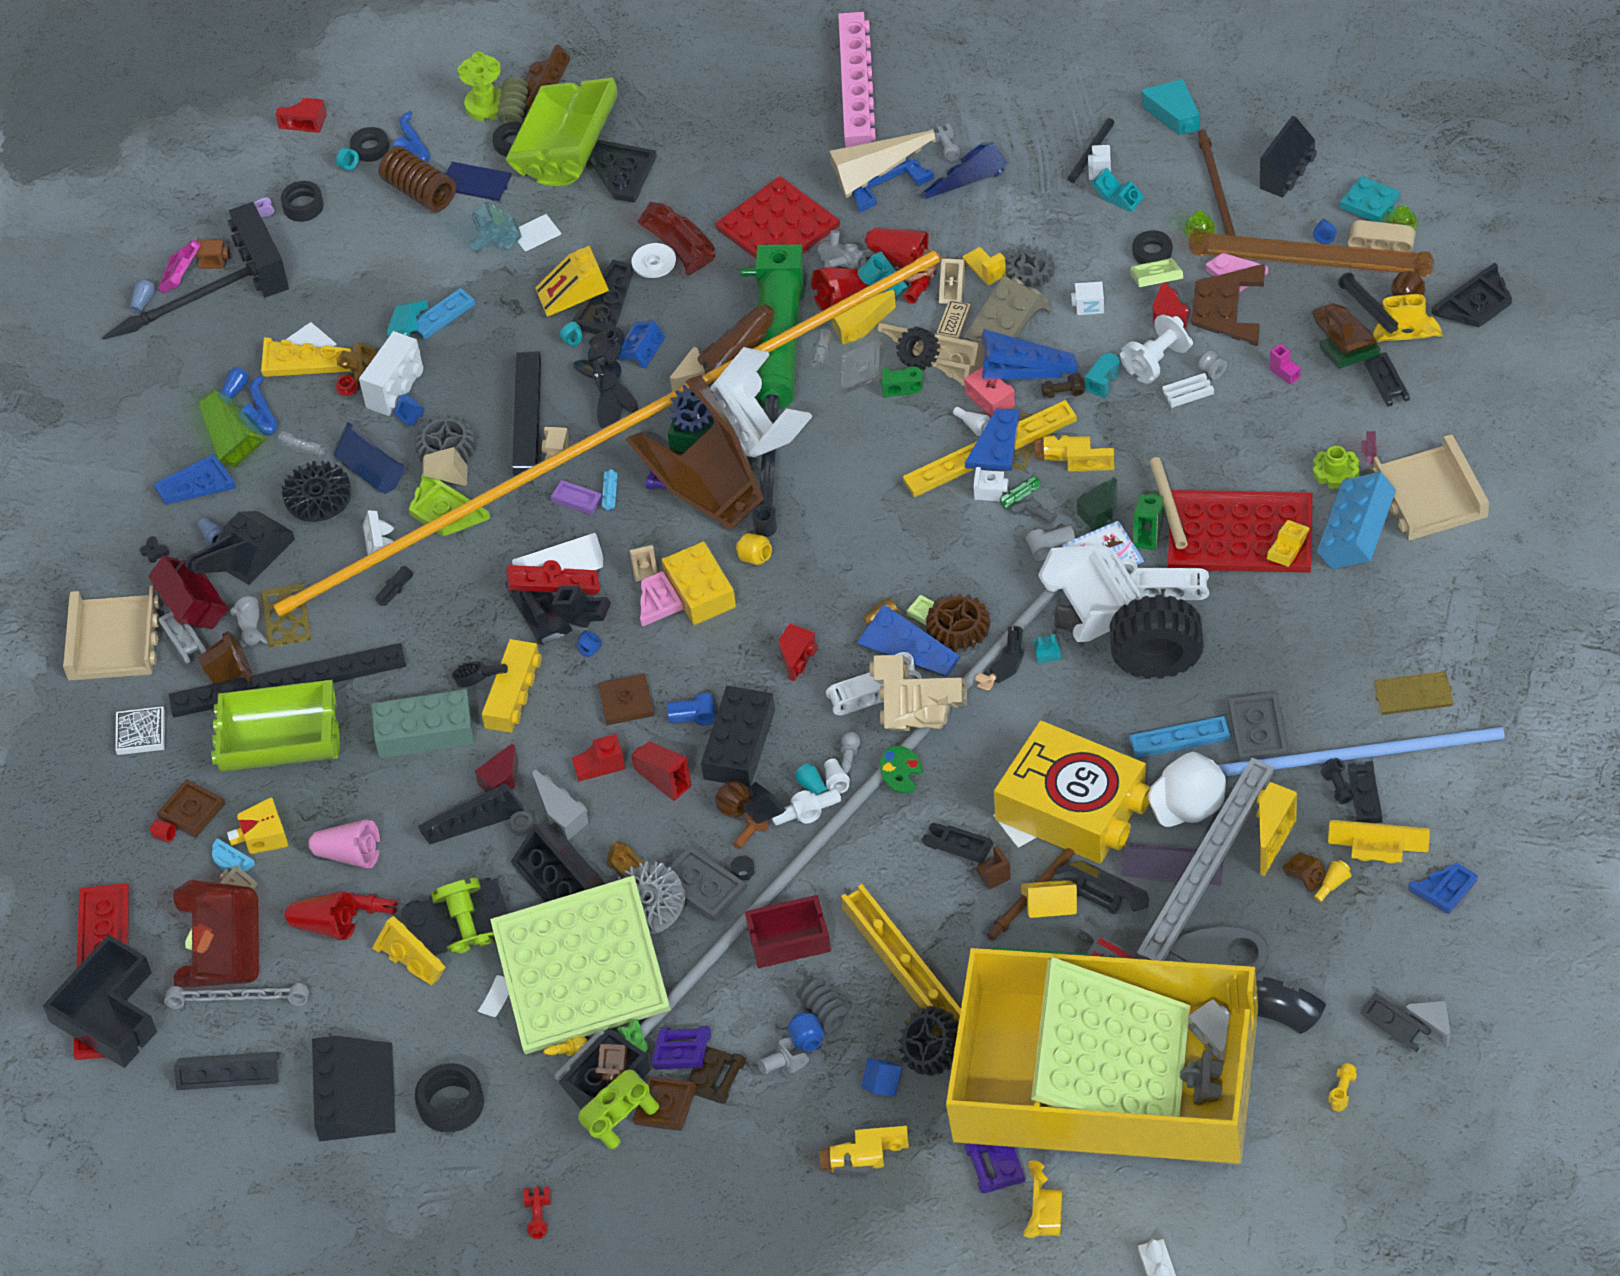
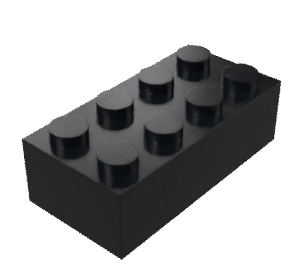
M254 202L229 210L231 219L227 220L231 232H234L231 238L235 248H240L238 252L242 262H247L245 266L249 276H254L252 280L256 291L261 290L263 297L266 298L289 290L283 260Z
M726 686L701 761L704 780L721 783L737 781L743 783L746 787L751 786L775 713L773 693Z

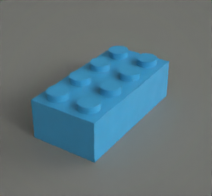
M1382 472L1342 480L1317 549L1319 555L1331 569L1371 561L1396 491Z

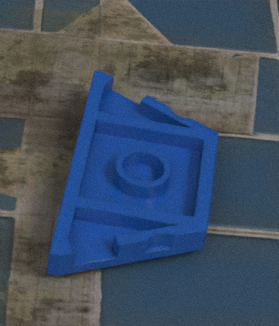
M984 353L983 379L1031 380L1033 378H1061L1063 372L988 362L986 353Z

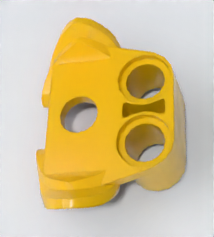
M1420 294L1390 296L1383 300V308L1398 322L1399 329L1389 333L1378 323L1372 335L1379 343L1382 341L1430 338L1433 336L1442 337L1443 333L1438 322L1432 316L1429 317L1426 314V298ZM1404 329H1412L1413 332H1411V333H1404V332H1402V330H1404Z
M1035 1160L1029 1161L1027 1167L1034 1180L1032 1216L1026 1229L1023 1231V1235L1027 1238H1035L1037 1236L1060 1237L1062 1190L1041 1189L1043 1183L1048 1180L1042 1172L1044 1165Z

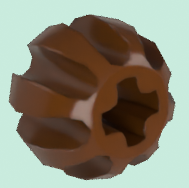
M1406 271L1399 273L1391 284L1392 295H1424L1425 282L1414 272Z
M737 781L726 782L718 789L715 796L717 809L723 815L734 818L740 817L746 812L743 806L751 799L750 790L743 783Z

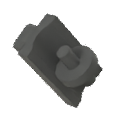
M1204 1050L1201 1059L1197 1060L1196 1063L1189 1062L1187 1068L1180 1070V1079L1187 1082V1088H1194V1104L1201 1105L1205 1099L1217 1101L1222 1094V1085L1210 1082V1077L1220 1078L1223 1071V1062L1211 1059L1210 1051Z

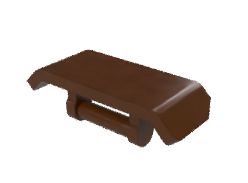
M1333 303L1316 308L1312 312L1316 324L1344 355L1378 343L1345 306Z

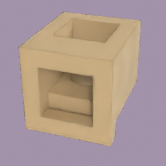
M544 428L546 439L542 442V453L546 454V460L567 449L570 445L567 428Z

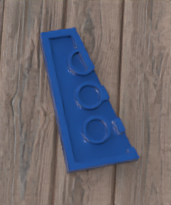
M983 329L981 338L988 362L1076 373L1078 366L1072 353Z

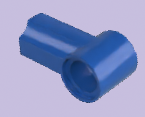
M702 693L696 695L694 700L667 703L669 723L695 721L699 725H710L715 722V698L711 694Z

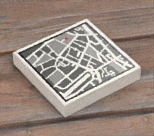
M164 707L116 712L117 755L165 750Z

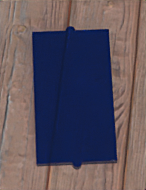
M452 162L447 173H444L455 181V193L500 201L504 191L508 189L507 185L512 177V174L509 172Z

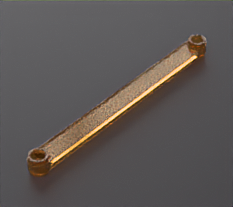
M1195 231L1189 238L1190 251L1197 256L1204 254L1219 256L1225 253L1239 258L1398 273L1411 271L1420 277L1429 276L1434 268L1433 256L1425 251L1412 253L1209 234L1204 231Z

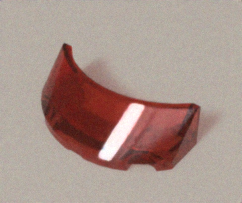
M649 202L637 222L660 238L676 253L685 267V274L687 276L713 261L715 258L713 250L715 248L708 237L685 216L675 213L666 204Z

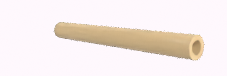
M1154 457L1150 460V466L1159 494L1164 498L1163 507L1175 545L1178 549H1183L1188 545L1161 459Z

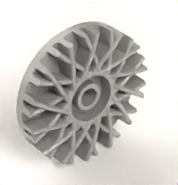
M645 861L644 865L639 863L640 867L637 869L630 866V872L625 870L626 876L624 878L635 877L650 934H655L667 929L677 920L684 907L685 889L680 878L670 867L667 868L663 863L658 864L657 862L651 865L648 861Z

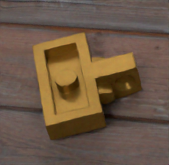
M356 342L353 346V352L343 350L337 357V365L345 369L350 368L352 372L354 371L355 381L360 382V376L377 355V348Z

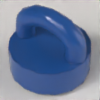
M1325 219L1320 220L1313 231L1315 240L1321 244H1330L1334 241L1337 234L1335 226Z
M585 630L578 637V650L585 657H591L602 646L600 638L591 631Z

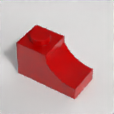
M303 98L301 102L294 106L277 108L275 115L279 129L320 133L327 113L323 100Z
M616 734L594 739L592 746L588 750L572 757L578 782L625 769L621 747Z

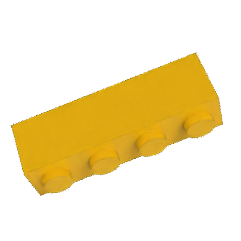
M509 640L501 664L508 666L507 673L496 675L482 712L485 729L512 733L515 724H519L522 705L527 703L529 686H533L536 667L539 668L542 661V655L539 654L537 643Z

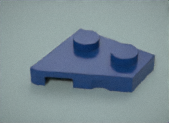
M1455 863L1446 867L1443 871L1429 874L1428 879L1418 883L1416 881L1411 882L1408 891L1445 913L1450 914L1477 882L1478 875Z

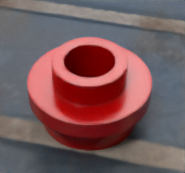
M343 375L337 380L336 391L342 396L353 395L358 390V382L351 375Z

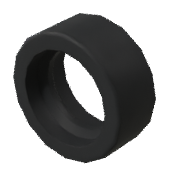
M310 181L294 182L288 185L280 196L284 214L293 221L304 222L312 220L322 212L324 206L320 188ZM310 196L314 198L311 203L299 207L290 204L298 197Z

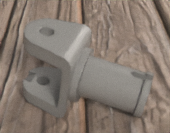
M788 1037L779 1040L778 1049L775 1054L758 1060V1067L763 1075H767L781 1067L786 1068L789 1073H794L808 1063L809 1057L805 1053L792 1056L789 1052L795 1046L791 1038Z

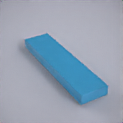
M1225 716L1131 734L1129 735V740L1134 757L1138 759L1230 740V732Z

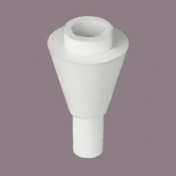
M956 407L953 411V414L962 419L976 436H981L990 420L988 415L967 412L960 407Z

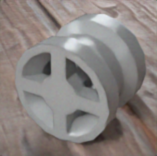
M1209 351L1201 358L1198 368L1202 372H1207L1208 376L1215 380L1225 372L1227 361L1223 358H1218L1214 351Z

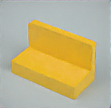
M1061 880L1021 884V894L1027 897L1028 917L1036 918L1077 913L1076 884L1072 881Z

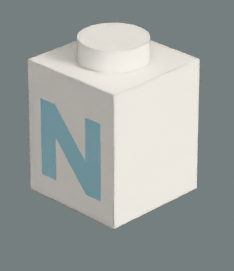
M1102 281L1075 283V293H1071L1072 306L1077 308V315L1104 313Z

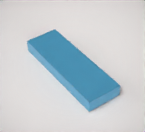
M459 288L416 318L418 330L414 332L423 340L427 339L476 305L475 299L462 288Z

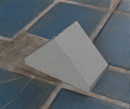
M1446 1001L1408 1004L1405 1013L1431 1031L1428 1037L1447 1049L1450 1043V1026Z

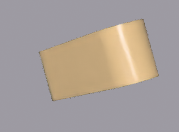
M1357 220L1351 224L1348 245L1352 249L1360 251L1409 255L1413 251L1416 231L1407 225Z

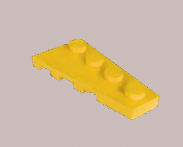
M264 337L261 372L264 377L352 372L350 368L345 369L337 365V357L343 350L352 352V350L323 345L322 348L314 347L312 343L298 345L292 344L289 340L276 342L272 341V338Z

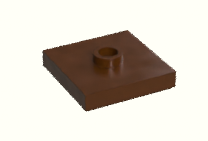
M645 674L598 683L607 725L654 716Z
M186 779L157 812V816L159 819L175 824L176 828L197 838L226 803L222 797Z
M648 1076L646 1084L649 1086V1093L659 1104V1108L654 1114L648 1115L638 1105L632 1121L635 1125L682 1131L697 1088L695 1082Z

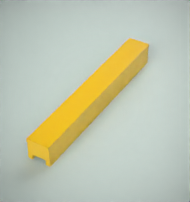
M863 884L859 885L858 890L848 896L843 894L841 896L843 911L919 1008H927V1006L944 1008L947 1012L954 1015V1019L959 1021L961 1008Z

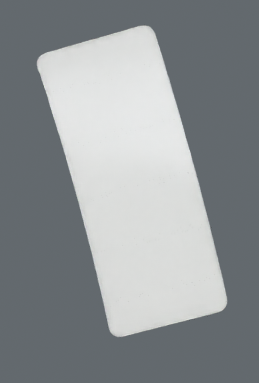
M496 976L478 1012L492 1017L497 1016L509 995L505 977Z

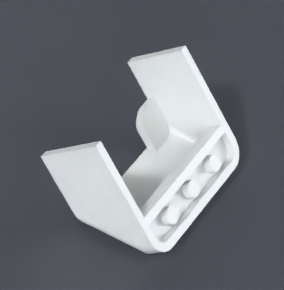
M743 347L710 387V390L717 397L718 404L734 428L745 455L757 457L789 444L812 418V415L807 412L785 409L775 423L772 424L754 398L762 385L761 378L756 371L770 355L765 351Z

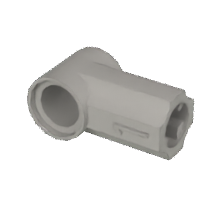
M1071 526L1049 532L1037 529L1031 531L1026 536L1029 549L1033 558L1037 561L1045 560L1051 548L1063 547V544L1075 539Z

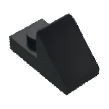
M756 781L749 787L754 795L743 806V809L755 823H762L786 811L777 798Z

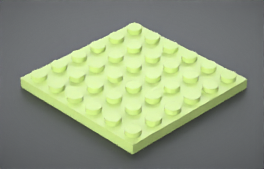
M634 876L490 919L525 1054L539 1051L552 1045L565 1043L567 1039L572 1040L580 1036L585 1037L597 1033L599 1030L604 1031L608 1028L630 1023L631 1019L640 1020L671 1010Z
M1053 957L1047 961L1031 1099L1056 1108L1179 1117L1183 1080L1180 1079V1070L1184 1068L1190 1005Z

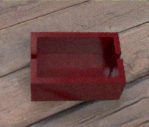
M163 555L148 577L153 583L154 589L163 598L164 604L173 613L174 619L180 624L214 629L228 607L205 573L195 574L192 570L185 567L186 560H181L180 562L177 558Z
M818 895L745 911L747 929L758 969L831 952L829 933Z

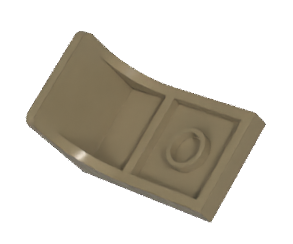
M1003 276L965 334V337L971 341L982 342L981 336L983 329L1017 338L1033 313L1041 308L1051 312L1052 308L1048 305L1049 300L1042 296V293L1035 288L1025 286L1018 278L1013 276L1012 279Z

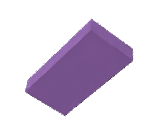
M561 480L551 495V501L593 515L602 501V493Z

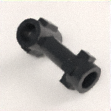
M1335 758L1327 761L1320 772L1325 780H1332L1336 789L1334 791L1335 800L1339 804H1346L1353 799L1352 789L1350 786L1344 785L1340 773L1345 769V766L1340 759Z

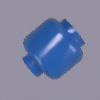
M800 1012L794 1015L788 1024L787 1031L797 1049L812 1051L821 1045L824 1031L816 1015Z

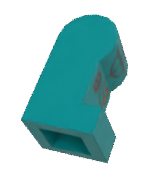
M1106 353L1099 358L1085 376V391L1104 399L1109 394V383L1120 374V361L1116 354Z

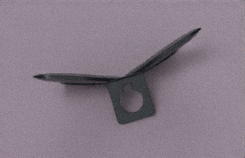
M582 359L573 363L574 368L578 372L594 379L601 393L597 407V419L602 429L619 421L621 407L632 413L638 410L637 402L632 394L617 381L621 373L620 364L617 361H614L611 365L606 361L604 366L600 365L598 360L589 362L586 359Z

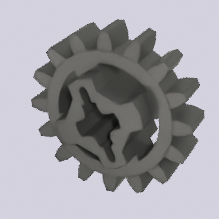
M1026 246L1025 251L1018 248V254L1012 252L1011 258L1006 260V274L1008 278L1012 279L1014 276L1021 280L1025 286L1030 285V287L1034 288V285L1037 284L1039 287H1042L1043 281L1049 283L1050 277L1054 276L1052 255H1046L1045 249L1041 252L1038 251L1037 246L1034 250H1030V247Z

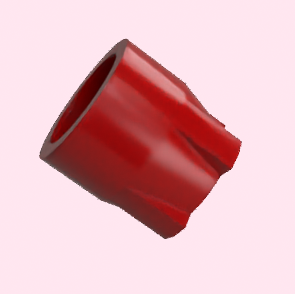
M156 818L149 831L152 837L169 843L175 837L176 825Z

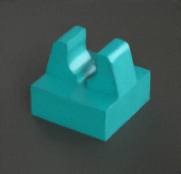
M1051 634L1042 638L1039 636L1033 639L1037 663L1061 660V652L1056 635Z

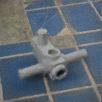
M837 230L831 231L830 241L823 242L818 247V254L821 256V260L825 261V267L832 268L840 266L845 269L858 270L866 263V258L876 254L869 249L858 250V245L840 244L839 231Z

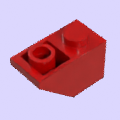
M1164 282L1161 284L1152 306V322L1155 325V319L1160 315L1170 316L1171 318L1177 316L1182 320L1183 328L1187 327V317L1189 316L1188 309L1185 304L1180 303L1176 291L1170 289L1167 283Z
M789 623L778 642L780 655L789 679L795 681L798 675L804 672L810 656L815 655L818 644L816 643L815 632Z

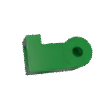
M880 367L883 398L915 394L922 391V370L918 367H908L905 370L890 371L889 367Z

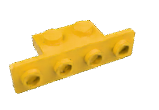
M1330 820L1328 843L1352 846L1351 858L1361 861L1378 860L1385 863H1402L1403 851H1429V828Z

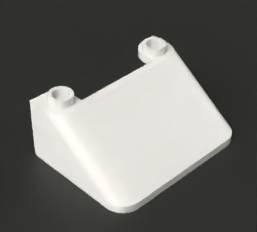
M1107 546L1051 548L1038 574L1040 580L1049 591L1055 592L1058 589H1063L1083 624H1077L1073 629V636L1077 642L1091 641L1109 632L1110 622L1116 611L1124 604L1128 605L1131 600H1140L1143 597L1116 552Z

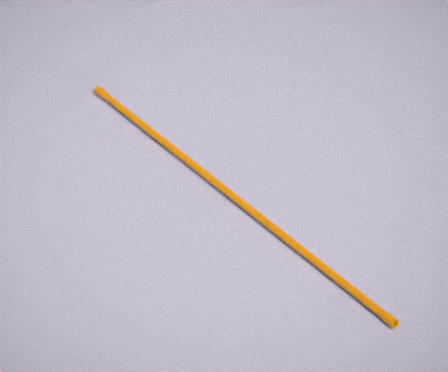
M934 250L925 254L904 268L753 349L769 353L916 273L940 262L938 255ZM733 359L704 374L702 377L706 384L714 383ZM683 386L676 390L683 392ZM675 391L297 594L290 595L273 605L277 615L281 617L306 601L673 405L674 403L670 399L677 398Z

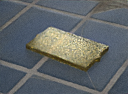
M1446 671L1374 681L1377 692L1376 701H1379L1382 715L1453 706L1452 686L1448 683Z

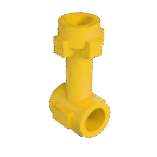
M1344 1063L1337 1070L1336 1077H1339L1340 1080L1337 1088H1334L1328 1097V1102L1334 1111H1343L1348 1106L1349 1096H1347V1089L1350 1081H1356L1357 1069L1352 1064Z

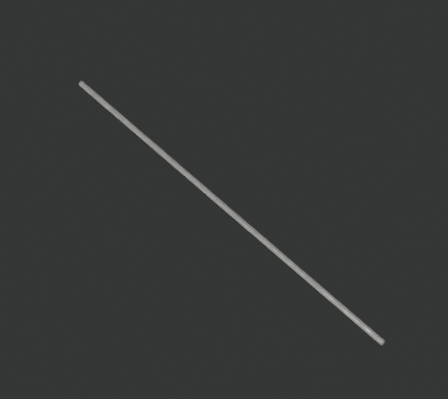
M1045 589L1013 623L1012 630L1013 626H1019L1024 630L1061 589L1055 592ZM1008 631L999 638L962 678L967 682V690L976 682L975 677L979 673H984L1002 654V649L1007 645ZM916 728L900 746L912 751L928 734L931 728ZM880 767L746 911L766 907L884 781ZM745 912L667 995L671 1009L747 928ZM669 1011L647 1017L640 1024L644 1038Z

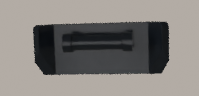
M508 590L510 597L540 645L549 643L573 631L569 623L562 619L551 605L554 599L550 592Z
M1085 861L1069 863L1055 869L1057 875L1068 871L1078 875L1079 878L1076 883L1077 896H1081L1108 909L1112 914L1118 912L1123 898L1128 900L1133 912L1148 908L1149 897L1146 891ZM1087 880L1115 893L1113 900L1085 888Z

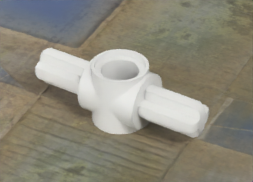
M837 789L817 796L814 792L811 793L810 791L798 792L792 797L791 805L784 807L786 811L781 815L771 818L772 822L775 825H779L795 818L798 822L801 821L804 824L814 822L819 818L822 808L841 801L840 793Z

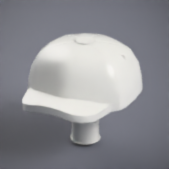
M1197 752L1187 753L1172 762L1164 769L1162 776L1151 786L1148 792V800L1157 821L1165 827H1171L1183 822L1198 823L1217 812L1224 803L1225 775L1213 760Z

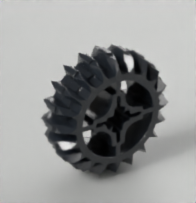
M927 1006V1008H919L918 1013H910L911 1020H904L906 1028L900 1029L903 1038L898 1039L899 1043L903 1044L898 1050L904 1054L901 1060L908 1063L907 1067L921 1075H940L944 1073V1069H951L959 1021L954 1019L952 1013L940 1007Z

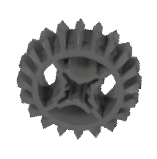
M449 415L445 418L438 416L437 420L430 419L429 424L423 423L422 429L417 430L415 451L420 461L423 462L424 455L454 447L464 462H468L469 457L473 456L474 449H476L475 432H473L472 426L467 424L465 419L459 420L457 415L453 418Z

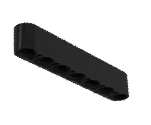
M540 351L516 353L512 458L514 476L538 464L541 390Z

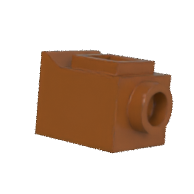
M197 238V242L201 244L195 254V257H200L198 268H225L226 259L230 258L229 246H225L223 240H202Z

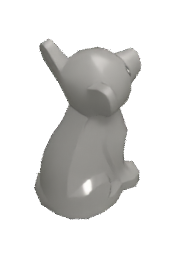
M243 597L230 610L231 615L237 617L238 626L243 631L240 645L243 648L247 645L253 646L258 644L260 641L265 644L269 642L256 628L259 619V601L256 597Z

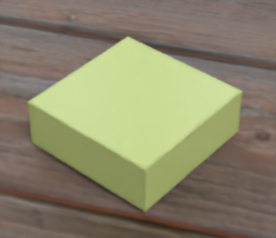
M919 595L908 608L907 616L926 625L929 608H933L934 601Z

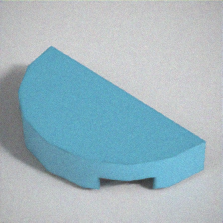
M218 838L212 845L214 863L223 872L226 869L231 871L235 865L245 872L255 865L253 859Z

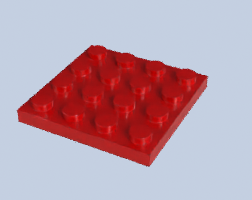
M779 176L717 221L715 225L719 232L756 259L757 245L802 244L804 253L830 234L832 230L837 229L840 226V220Z

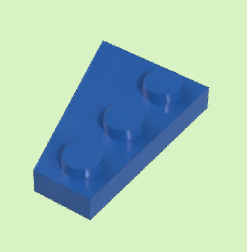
M215 454L153 484L164 504L236 488L235 482Z

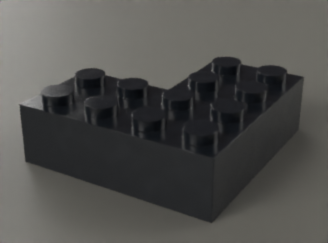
M108 934L43 1005L49 1022L125 1068L139 1053L138 1046L143 1048L157 1033L152 1016L127 1001L152 973L146 956Z

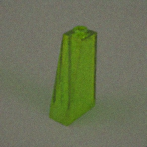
M212 389L198 402L219 461L236 468L266 441L263 434L230 397Z

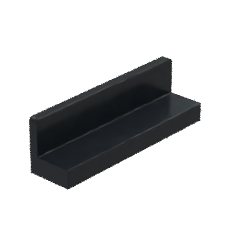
M279 1052L180 1058L174 1065L176 1090L277 1084Z

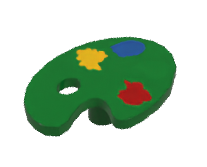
M893 746L883 753L880 761L881 775L889 788L900 794H910L915 791L916 786L910 780L909 775H921L923 769L919 758L914 752L903 746Z

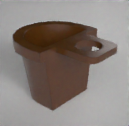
M229 631L223 633L221 640L198 657L203 671L213 684L229 681L242 675L248 682L252 681L250 675L252 671L239 643Z

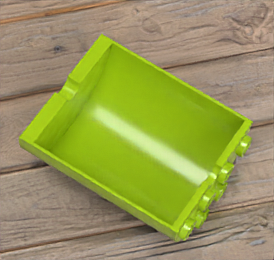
M605 78L582 81L581 86L575 83L541 86L506 157L509 165L522 176L527 174L538 179L536 183L566 186L574 183L581 175L617 99V86L614 79Z
M326 680L218 694V704H214V713L217 719H213V727L216 734L212 735L213 747L215 749L211 751L213 765H218L221 772H230L338 758L340 736L339 722L335 716L337 704L333 681Z

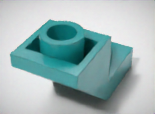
M1108 168L1102 169L1090 183L1104 201L1129 212H1132L1144 198L1132 181L1120 184Z
M427 300L396 306L387 329V335H391L394 331L409 337L411 336L410 332L418 330L416 316L420 315V311L428 309Z

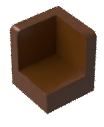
M998 846L993 848V859L977 866V873L989 890L1011 879L1010 862Z

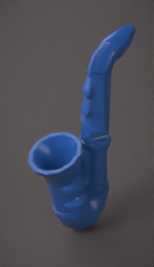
M408 111L402 115L399 123L409 142L404 136H400L395 141L393 147L402 146L407 151L413 153V155L428 162L430 158L429 150L424 146L408 122L412 115V111Z
M261 375L249 384L251 396L258 410L254 408L253 404L249 403L242 408L239 418L249 422L261 434L271 435L275 433L278 424L259 388L264 379V375Z

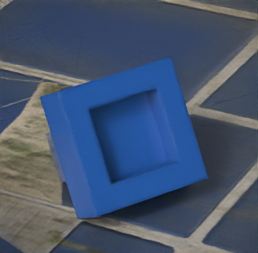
M403 394L399 396L394 414L407 426L415 425L416 419L423 416L425 408L421 407L408 394Z

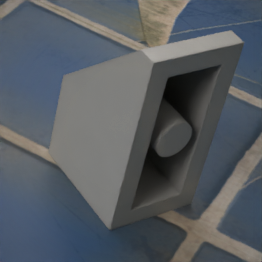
M1212 999L1188 1016L1189 1029L1218 1061L1224 1063L1230 1030V1014L1223 1005L1219 1006Z

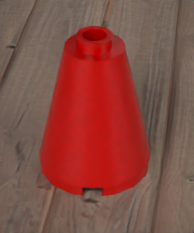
M874 227L871 231L868 230L865 236V243L869 250L874 253L882 252L889 262L902 269L922 257L924 249L928 250L929 233L920 230Z
M337 891L292 902L286 908L284 916L290 927L336 940H348L355 930L356 924H352V916H357V909L351 893Z

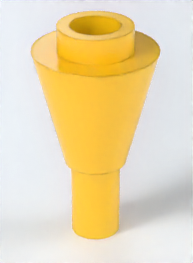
M1341 860L1338 862L1331 861L1322 886L1313 898L1322 903L1330 891H1333L1352 877L1350 867Z

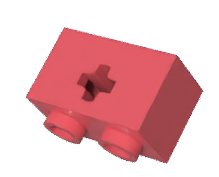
M983 367L964 378L965 394L990 417H992L996 409H1011L1015 406V391L1012 386L1004 383L1001 379H983Z

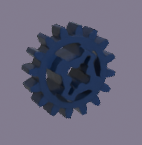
M683 385V392L675 391L677 398L670 399L674 406H670L668 409L673 413L670 415V418L675 421L674 424L678 428L682 427V430L686 433L690 429L693 434H696L697 428L704 432V425L712 426L710 420L713 417L710 410L699 398L694 397L696 394L691 388ZM684 419H686V420L693 419L694 422H688V421H685Z

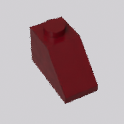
M511 743L475 770L477 783L485 792L505 783L511 791L515 788L518 757L514 744Z

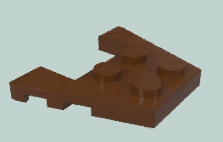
M1265 264L1195 281L1192 325L1217 334L1221 332L1230 335L1232 339H1242L1250 342L1251 345L1258 346L1260 325L1258 323H1237L1240 286L1264 287Z

